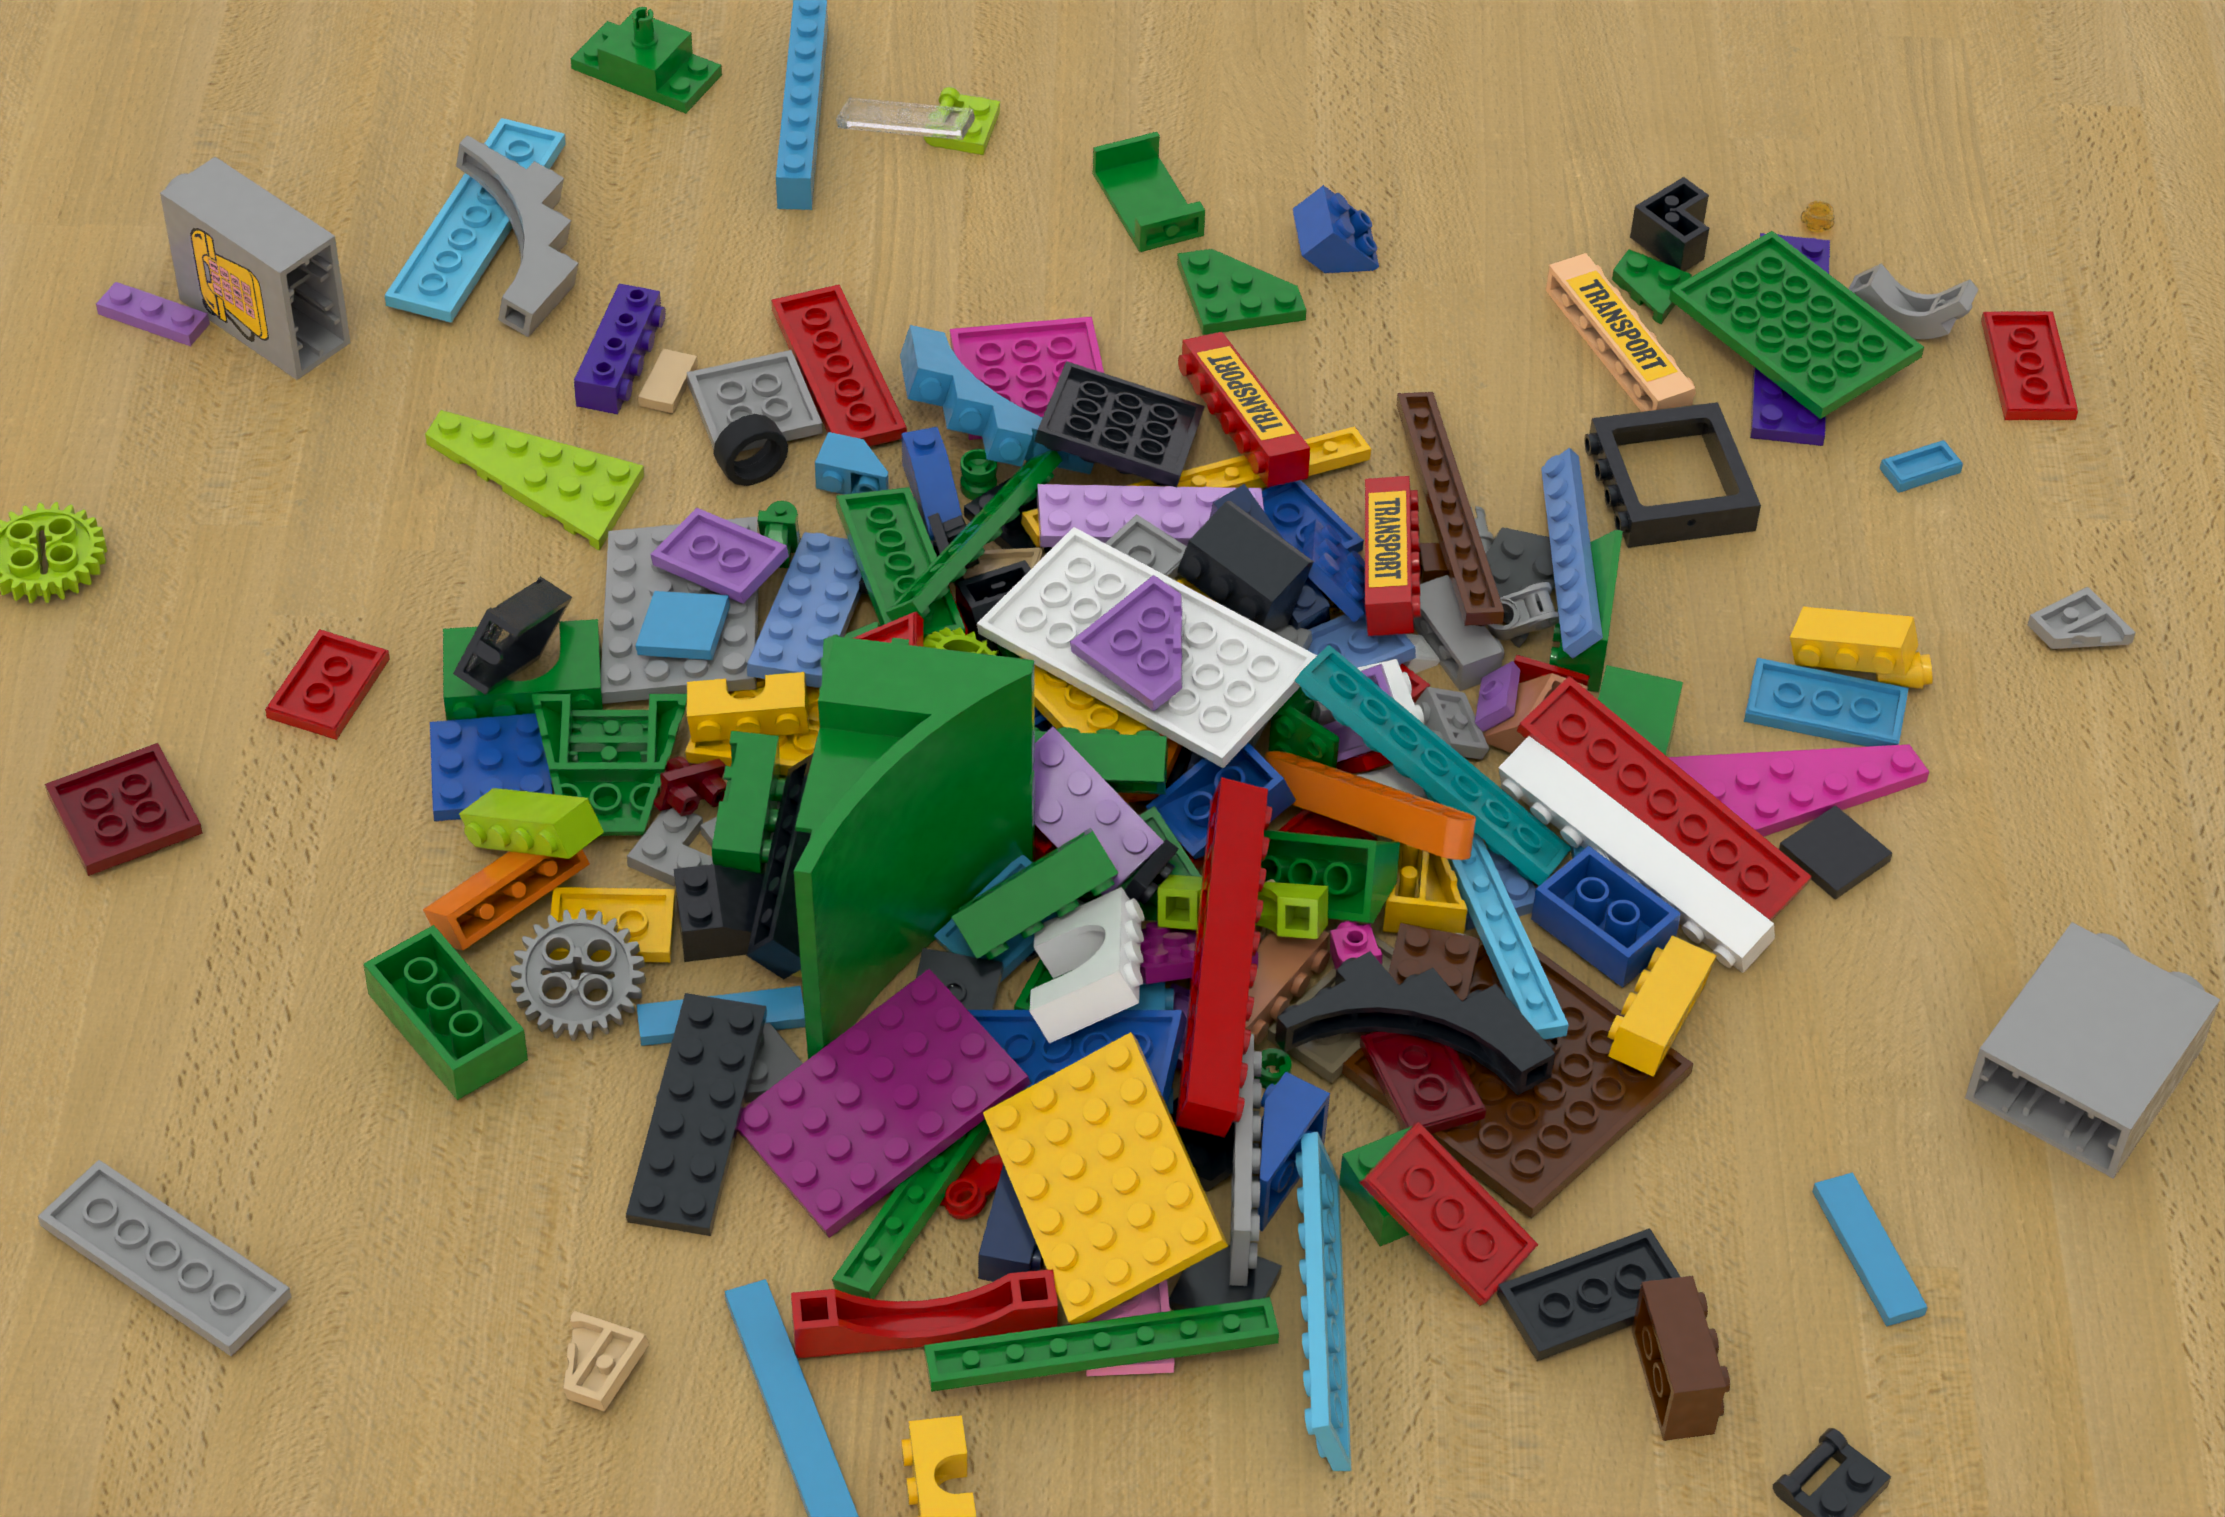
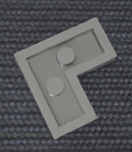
M674 808L663 810L627 855L628 867L675 887L673 869L713 864L711 856L689 847L701 831L700 825L703 824V817L694 813L681 817Z

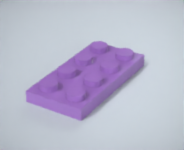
M1054 727L1049 729L1035 743V762L1033 767L1035 771V825L1057 848L1091 828L1118 871V874L1112 877L1115 884L1101 894L1105 895L1118 889L1156 852L1164 841Z

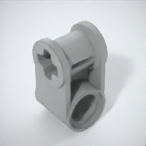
M1536 583L1521 591L1500 597L1504 612L1513 615V620L1503 626L1488 624L1487 627L1491 635L1500 640H1509L1558 624L1559 613L1555 611L1549 594L1552 590L1550 583ZM1537 601L1540 602L1542 612L1539 610Z

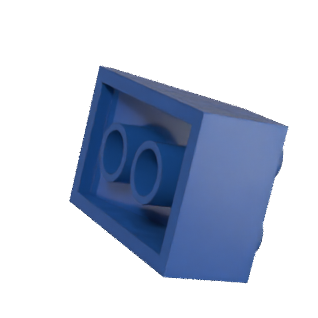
M1249 742L1224 768L1206 758H1202L1166 789V795L1160 794L1146 806L1148 810L1153 806L1156 807L1180 845L1194 859L1205 855L1210 802L1221 777L1268 789L1267 806L1272 807L1270 822L1296 801L1284 778Z
M1288 1072L1284 1073L1276 1085L1270 1084L1261 1099L1264 1115L1261 1119V1158L1258 1181H1260L1259 1208H1256L1258 1209V1215H1260L1259 1230L1261 1231L1265 1229L1300 1179L1296 1166V1153L1302 1152L1301 1138L1303 1135L1318 1132L1323 1145L1325 1143L1330 1093Z

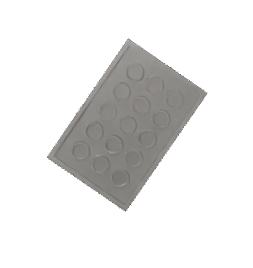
M758 517L726 519L760 534ZM680 524L614 530L608 533L601 661L603 704L649 699V694H687V682L726 678L729 692L757 689V678L747 676V663L758 639V589L744 604L729 598L730 608L712 660L637 655L635 645L654 591L721 595L653 565L650 554Z

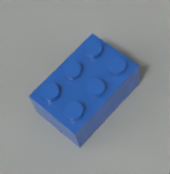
M1587 846L1536 888L1531 920L1623 988L1648 967L1657 947L1664 950L1671 936H1677L1681 913L1592 847Z

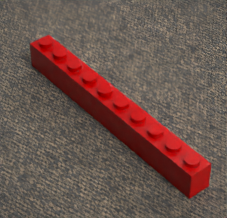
M1221 777L1210 802L1176 1126L1221 1137L1226 1136L1232 1122L1238 1123L1240 1121L1245 1099L1239 1097V1088L1243 1087L1248 1071V1064L1242 1062V1056L1246 1054L1251 1038V1030L1245 1029L1246 1021L1248 1022L1254 1006V997L1248 996L1249 988L1253 987L1257 974V964L1252 963V956H1255L1260 942V932L1255 931V924H1258L1260 920L1263 900L1258 899V892L1262 891L1266 878V869L1261 868V861H1264L1269 847V838L1264 837V830H1267L1272 816V807L1267 806L1268 789Z

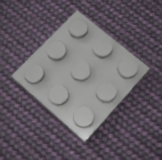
M792 350L687 372V384L713 450L718 436L731 422L742 416L752 414L766 415L773 420L786 438V441L822 434V421ZM767 439L754 441L742 451L763 447Z

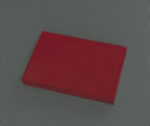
M1377 1031L1360 1037V1047L1402 1130L1420 1122L1432 1134L1485 1119L1486 1108L1456 1050L1407 1034Z

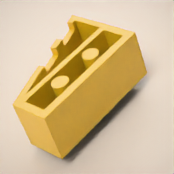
M1400 843L1397 883L1385 902L1383 932L1398 933L1400 923L1450 933L1464 934L1468 909L1465 901L1461 899L1457 887V877L1455 871L1451 870L1448 858Z

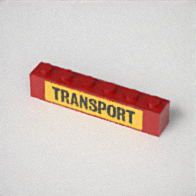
M1218 332L1184 339L1182 341V355L1178 357V366L1181 374L1186 376L1191 382L1196 395H1200L1205 401L1210 414L1216 416L1221 423L1224 433L1229 434L1235 442L1238 452L1243 454L1249 461L1254 474H1258L1267 487L1308 479L1309 445L1225 334Z
M1410 476L1365 479V610L1368 636L1414 633V618H1421L1418 490H1411Z

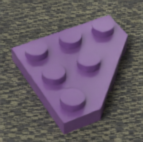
M1153 575L1071 640V652L1148 708L1155 711L1182 689L1181 593Z

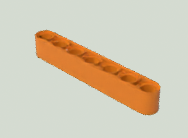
M1269 751L1264 754V759L1284 778L1296 801L1292 805L1440 857L1455 860L1470 859L1476 823L1474 815L1295 754L1279 751Z

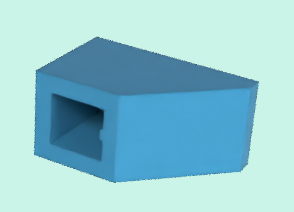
M828 432L815 461L816 489L840 494L889 489L888 471L864 439Z

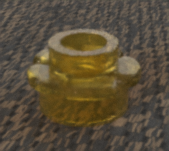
M1824 201L1810 202L1806 206V210L1801 214V221L1806 223V227L1812 232L1820 233L1829 230L1835 223L1833 221L1835 219L1833 207Z

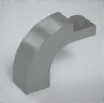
M1882 263L1856 275L1849 287V290L1913 339H1934L1948 335L1956 319H1960L1970 312L1973 307L1972 302L1979 290L1969 279L1937 294L1916 293L1898 283Z

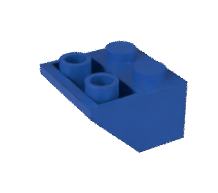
M1323 185L1292 209L1301 255L1322 272L1374 271L1379 267L1376 254L1378 248L1373 240L1372 222L1369 216L1364 211H1357L1349 205L1340 193L1335 194Z

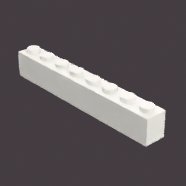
M1530 736L1498 767L1501 780L1500 786L1503 791L1515 801L1521 799L1531 807L1530 811L1539 821L1546 825L1550 822L1561 830V836L1571 846L1575 848L1582 846L1584 849L1587 846L1592 847L1681 913L1679 924L1682 925L1683 932L1695 943L1699 944L1702 941L1713 949L1712 953L1717 955L1716 959L1728 968L1734 966L1744 973L1775 939L1773 922L1564 760Z

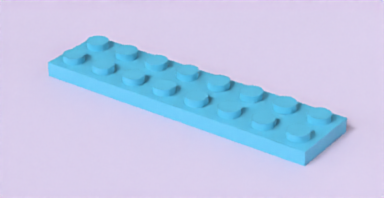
M501 118L484 144L506 158L517 162L525 169L534 161L550 169L566 145L564 133ZM466 173L386 292V306L452 323L513 228L509 218L496 199L479 182Z
M1312 1132L1303 1135L1301 1138L1302 1152L1296 1153L1297 1171L1300 1178H1303V1187L1297 1188V1200L1301 1213H1304V1223L1298 1224V1234L1301 1246L1305 1249L1306 1258L1300 1259L1299 1268L1302 1282L1307 1286V1295L1301 1296L1302 1315L1305 1322H1308V1332L1302 1334V1345L1305 1357L1309 1359L1310 1369L1304 1370L1303 1381L1308 1397H1311V1408L1305 1409V1423L1308 1434L1316 1436L1319 1456L1327 1458L1332 1470L1352 1471L1339 1178L1318 1132Z

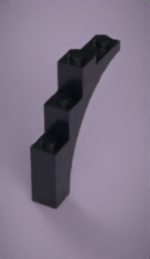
M1371 951L1358 958L1353 957L1344 961L1336 969L1334 987L1323 988L1310 1000L1300 1005L1289 1006L1277 1016L1275 1041L1284 1052L1312 1040L1343 1033L1378 1031L1407 1034L1441 1043L1471 1057L1495 1073L1517 1096L1551 1078L1556 1054L1496 984L1483 991L1476 990L1472 992L1462 1002L1434 968L1421 974L1410 975L1401 985H1398Z

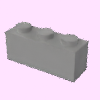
M1448 575L1420 584L1421 618H1414V629L1419 635L1424 637L1439 657L1440 665L1459 691L1481 684L1482 677L1501 667L1505 656L1501 642L1497 638H1493L1485 626H1465L1452 582Z

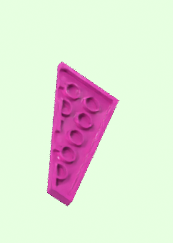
M1910 744L1668 757L1763 837L1814 820L1835 805L1844 810L1927 782L1929 770Z

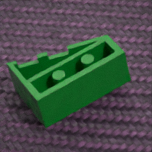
M731 731L729 743L731 745L732 764L731 766H725L723 778L728 781L723 801H719L712 843V862L715 865L762 874L764 863L768 861L772 844L770 839L771 832L775 830L779 809H777V804L781 802L786 781L785 778H781L779 736Z

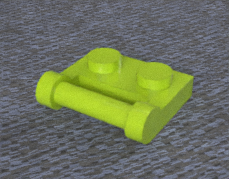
M952 87L944 88L938 99L940 103L933 123L925 131L924 140L927 144L934 147L984 155L1000 113V101L963 95ZM952 110L961 111L954 131H945Z

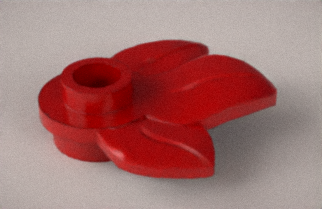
M999 1154L992 1156L981 1165L974 1157L971 1158L958 1179L948 1186L945 1197L940 1203L941 1206H945L950 1216L963 1220L972 1218L982 1211L986 1204L987 1196L997 1189L1003 1167L1001 1156Z

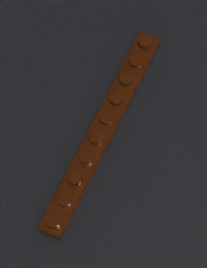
M1397 393L1396 406L1465 626L1503 624L1504 609L1434 393Z

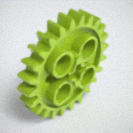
M40 502L35 511H31L25 505L23 506V514L18 516L10 511L8 512L10 521L0 520V592L4 596L12 591L15 601L19 600L24 594L28 595L29 603H33L37 596H43L45 603H49L52 594H57L63 600L65 599V591L68 589L74 593H79V583L91 585L90 575H100L99 565L106 564L105 553L107 552L103 529L97 526L95 517L87 518V513L84 509L75 514L74 507L71 504L64 510H60L58 502H54L50 509H45L43 503ZM44 530L46 538L47 574H43L41 564L43 558L39 533Z

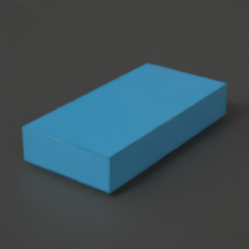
M1945 440L1883 459L1880 464V470L1898 493L1959 474L1963 467V463Z

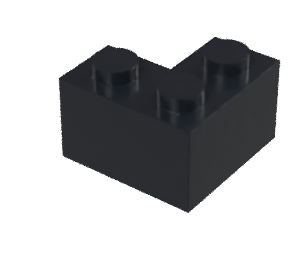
M1682 177L1635 206L1630 238L1663 263L1683 271L1688 270L1704 260L1710 228L1704 224L1709 195L1691 181Z

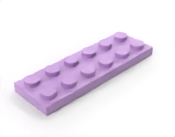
M1038 484L1037 507L1040 547H1054L1073 527L1106 543L1136 514L1187 546L1189 540L1209 520L1213 502L1236 488ZM1248 488L1264 511L1261 488Z

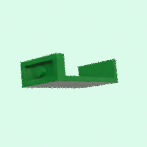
M1158 132L1093 147L1092 174L1139 252L1204 236L1205 208L1200 201L1188 204L1159 158L1160 135Z

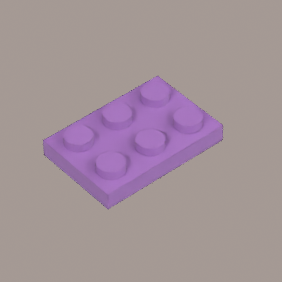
M696 508L650 554L654 566L721 595H728L730 599L742 604L789 557L787 545L699 508Z

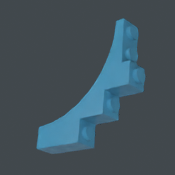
M913 325L909 326L900 353L907 399L942 406L947 429L982 436L988 460L1022 467L1024 460L1027 461L1050 451L1044 445L1034 442L1042 417L1019 407L977 379L959 361L950 348L944 332ZM1057 451L1063 460L1057 466L1058 468L1085 474L1091 473L1094 463L1086 462L1079 456Z

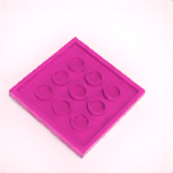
M1092 316L950 329L952 351L977 379L997 394L1042 418L1066 361L1104 373ZM968 434V439H982V436Z

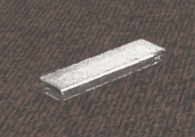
M849 98L836 117L838 128L958 140H963L975 120L974 111L969 108Z

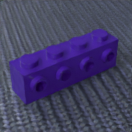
M618 284L574 378L577 407L618 414L623 402L629 401L633 389V380L635 376L639 377L641 375L644 356L646 352L652 351L656 329L662 328L665 321L666 309L661 306L660 291Z

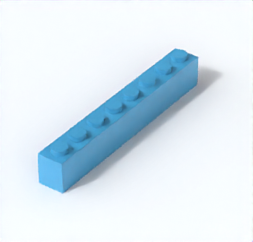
M793 0L776 170L777 209L812 210L828 37L827 0Z

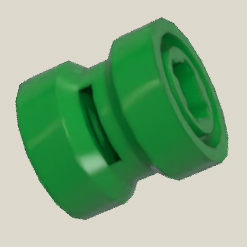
M973 449L961 457L960 471L962 475L960 489L966 498L974 500L997 486V461L988 460L985 449Z

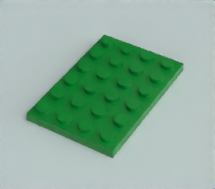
M1773 231L1749 243L1670 290L1669 300L1820 419L1922 358L1924 351L1923 345Z

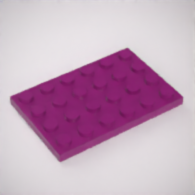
M928 969L744 1107L738 1132L828 1238H830L985 1119L983 1112L1020 1093L1031 1083L1028 1075L940 979Z

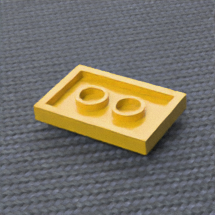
M556 887L553 889L550 915L558 923L563 921L564 910L569 911L572 919H578L580 910L585 909L588 920H592L595 914L600 911L603 915L604 925L613 918L617 919L618 930L616 933L626 928L630 930L631 938L627 943L637 941L640 951L635 956H643L644 962L671 963L676 901L675 889ZM558 948L550 954L549 958L552 960H562L568 956L570 951ZM598 950L593 953L590 959L596 962H604L610 957L611 953L606 950Z

